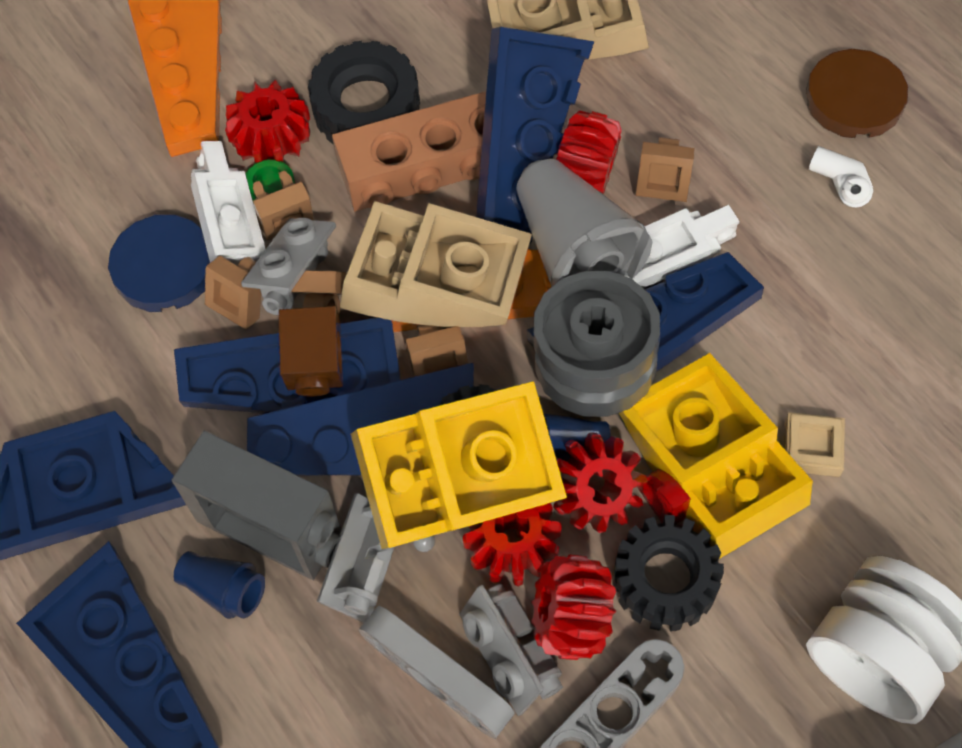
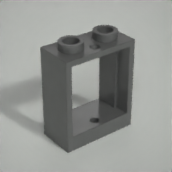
M204 430L172 478L173 484L195 520L314 581L322 566L329 567L342 531L328 490Z

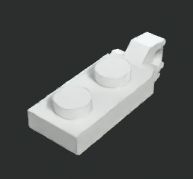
M202 141L200 156L196 159L198 169H192L191 188L210 263L219 256L235 265H238L246 257L258 261L266 249L245 171H238V168H228L222 141Z
M727 205L705 216H701L699 211L689 213L688 209L685 208L644 226L652 239V248L648 260L633 280L645 289L665 280L669 274L706 261L718 254L722 243L736 237L739 220L731 207Z

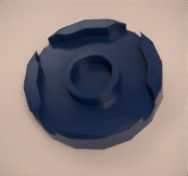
M153 215L133 223L119 235L110 250L108 270L118 294L131 306L147 312H162L161 308L172 306L179 309L192 303L205 292L206 266L210 263L202 229L192 220L177 215Z

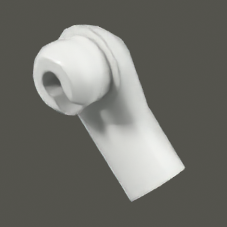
M818 146L811 160L809 170L831 178L844 204L856 208L868 203L873 194V186L864 164Z

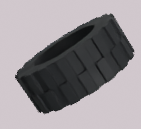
M378 41L352 42L353 44L336 47L335 51L330 54L326 53L321 58L319 65L314 66L311 72L312 79L309 80L308 84L309 97L317 128L320 133L326 135V139L334 144L332 134L420 110L417 72L415 67L410 65V60L404 53L400 54L397 48L391 45H382ZM362 81H375L383 83L387 87L389 99L386 105L374 111L353 112L343 106L341 94L345 88Z

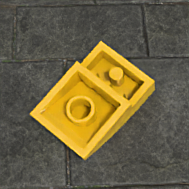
M711 353L651 385L648 393L632 408L619 412L631 437L652 472L656 469L665 471L689 495L691 500L685 518L695 522L693 531L697 534L704 528L711 535L709 545L711 547L716 544L721 551L719 559L810 505L813 480L777 441L778 427Z
M534 381L425 409L413 415L359 428L351 433L381 549L395 547L567 498Z

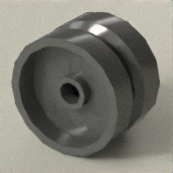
M583 271L562 278L544 293L534 312V348L536 375L546 395L561 408L581 416L608 417L632 408L648 393L656 376L657 352L660 341V313L650 293L633 279L611 271Z

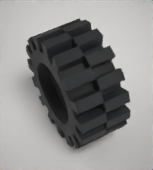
M664 515L663 523L659 524L656 523L655 517L645 519L643 528L639 529L635 525L630 529L627 540L622 539L618 548L613 571V586L616 592L620 593L619 603L625 610L629 607L633 611L632 619L639 624L643 618L651 621L650 629L660 631L662 624L670 625L671 632L681 630L683 623L688 622L691 627L699 622L703 613L707 614L711 609L722 583L720 582L724 574V563L719 564L718 562L721 556L718 545L716 544L712 547L709 545L711 535L704 528L699 534L694 532L695 522L685 518L683 526L674 524L675 515ZM659 554L675 555L687 565L690 572V582L679 592H660L653 588L646 579V563L652 557Z

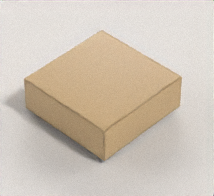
M788 412L785 419L784 449L806 474L840 477L844 471L845 418Z

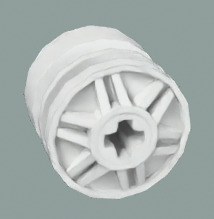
M885 556L867 557L855 574V580L850 581L841 594L844 606H833L806 643L807 650L820 671L838 688L860 704L895 721L917 724L925 717L945 686L942 672H952L962 661V600L948 587L926 572L901 560Z

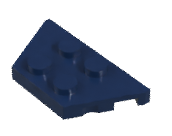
M116 411L4 442L0 454V560L182 507L186 503L172 482L174 475L164 466L159 457L147 444L135 435L131 427Z

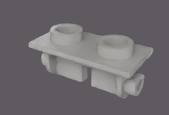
M289 218L241 282L242 287L260 289L264 299L262 305L267 312L273 315H279V309H291L294 299L298 294L291 292L305 271H314L317 265L325 260L328 255L327 239L336 228V223L308 218Z
M356 493L352 499L340 534L341 537L337 542L317 602L364 623L376 606L394 547L381 549L368 498Z
M502 584L496 585L487 591L483 585L478 586L459 614L463 620V628L468 640L475 647L479 648L492 670L493 681L498 692L505 699L509 700L517 716L524 714L539 695L544 700L555 695L563 688L558 679L562 672L555 664L551 655L545 654L543 648L537 645L536 640L523 646L518 638L529 634L534 627L516 599L514 592H506Z

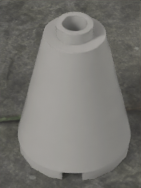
M556 159L538 160L529 164L523 170L517 183L516 191L551 287L562 278L583 271H611L623 276L627 273L631 279L641 271L650 256L653 243L641 222Z

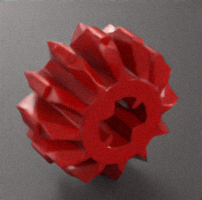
M274 80L268 88H262L254 81L252 92L236 91V103L226 106L227 127L225 131L228 141L236 148L237 154L241 156L242 160L254 158L256 163L268 159L283 162L284 155L286 154L299 157L300 144L309 142L311 133L309 127L310 114L308 106L305 105L304 100H300L299 94L296 93L294 87L282 90L281 86Z
M579 110L569 119L561 144L559 145L556 160L604 194L618 153L622 129L619 121L607 118L608 115L594 111L589 113Z
M595 432L587 434L584 448L574 440L566 442V450L571 458L566 462L556 457L559 471L562 472L561 479L567 498L555 501L553 504L555 511L560 515L571 513L570 524L580 530L590 522L592 528L598 533L606 532L610 517L620 525L628 524V517L623 508L627 503L637 508L643 506V500L632 492L633 488L641 487L648 482L646 475L633 471L641 460L638 453L631 450L623 452L624 441L615 436H611L604 443L601 435ZM593 474L605 480L604 486L600 491L588 485L589 479Z
M547 503L468 526L471 530L463 535V546L465 549L475 551L471 557V566L475 570L490 566L489 578L494 584L502 580L505 572L512 573L514 585L519 587L524 583V570L526 569L534 576L541 578V568L545 564L543 560H552L554 556H559L560 547L554 540L561 537L562 526L558 521L549 520L553 514L552 504ZM516 529V534L520 541L508 542V537L504 531Z
M568 554L567 557L554 556L551 562H545L541 568V578L535 582V599L531 602L534 606V615L531 623L536 628L534 637L536 643L543 648L545 654L557 655L559 659L578 660L579 658H592L594 654H601L604 650L606 637H610L613 633L611 621L612 616L616 613V610L613 608L616 589L611 585L612 575L609 568L602 566L600 561L590 560L587 556Z

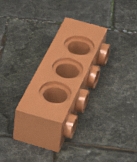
M486 91L332 134L338 166L354 212L372 208L374 201L387 205L391 201L411 195L429 194L442 186L463 180L479 179Z

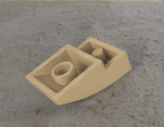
M487 0L492 28L506 27L594 41L589 59L624 55L649 48L638 0Z
M374 201L343 283L340 308L368 316L427 326L486 327L506 325L532 234L428 203L423 216Z

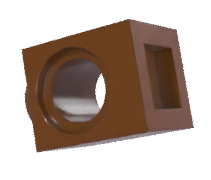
M336 306L279 309L280 375L287 390H295L296 394L301 396H321L328 394L330 388L343 387L341 323Z

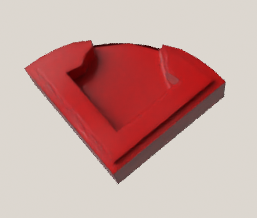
M656 469L647 474L648 482L637 488L661 523H663L664 515H675L674 524L684 520L691 500L685 490L672 476L663 470Z

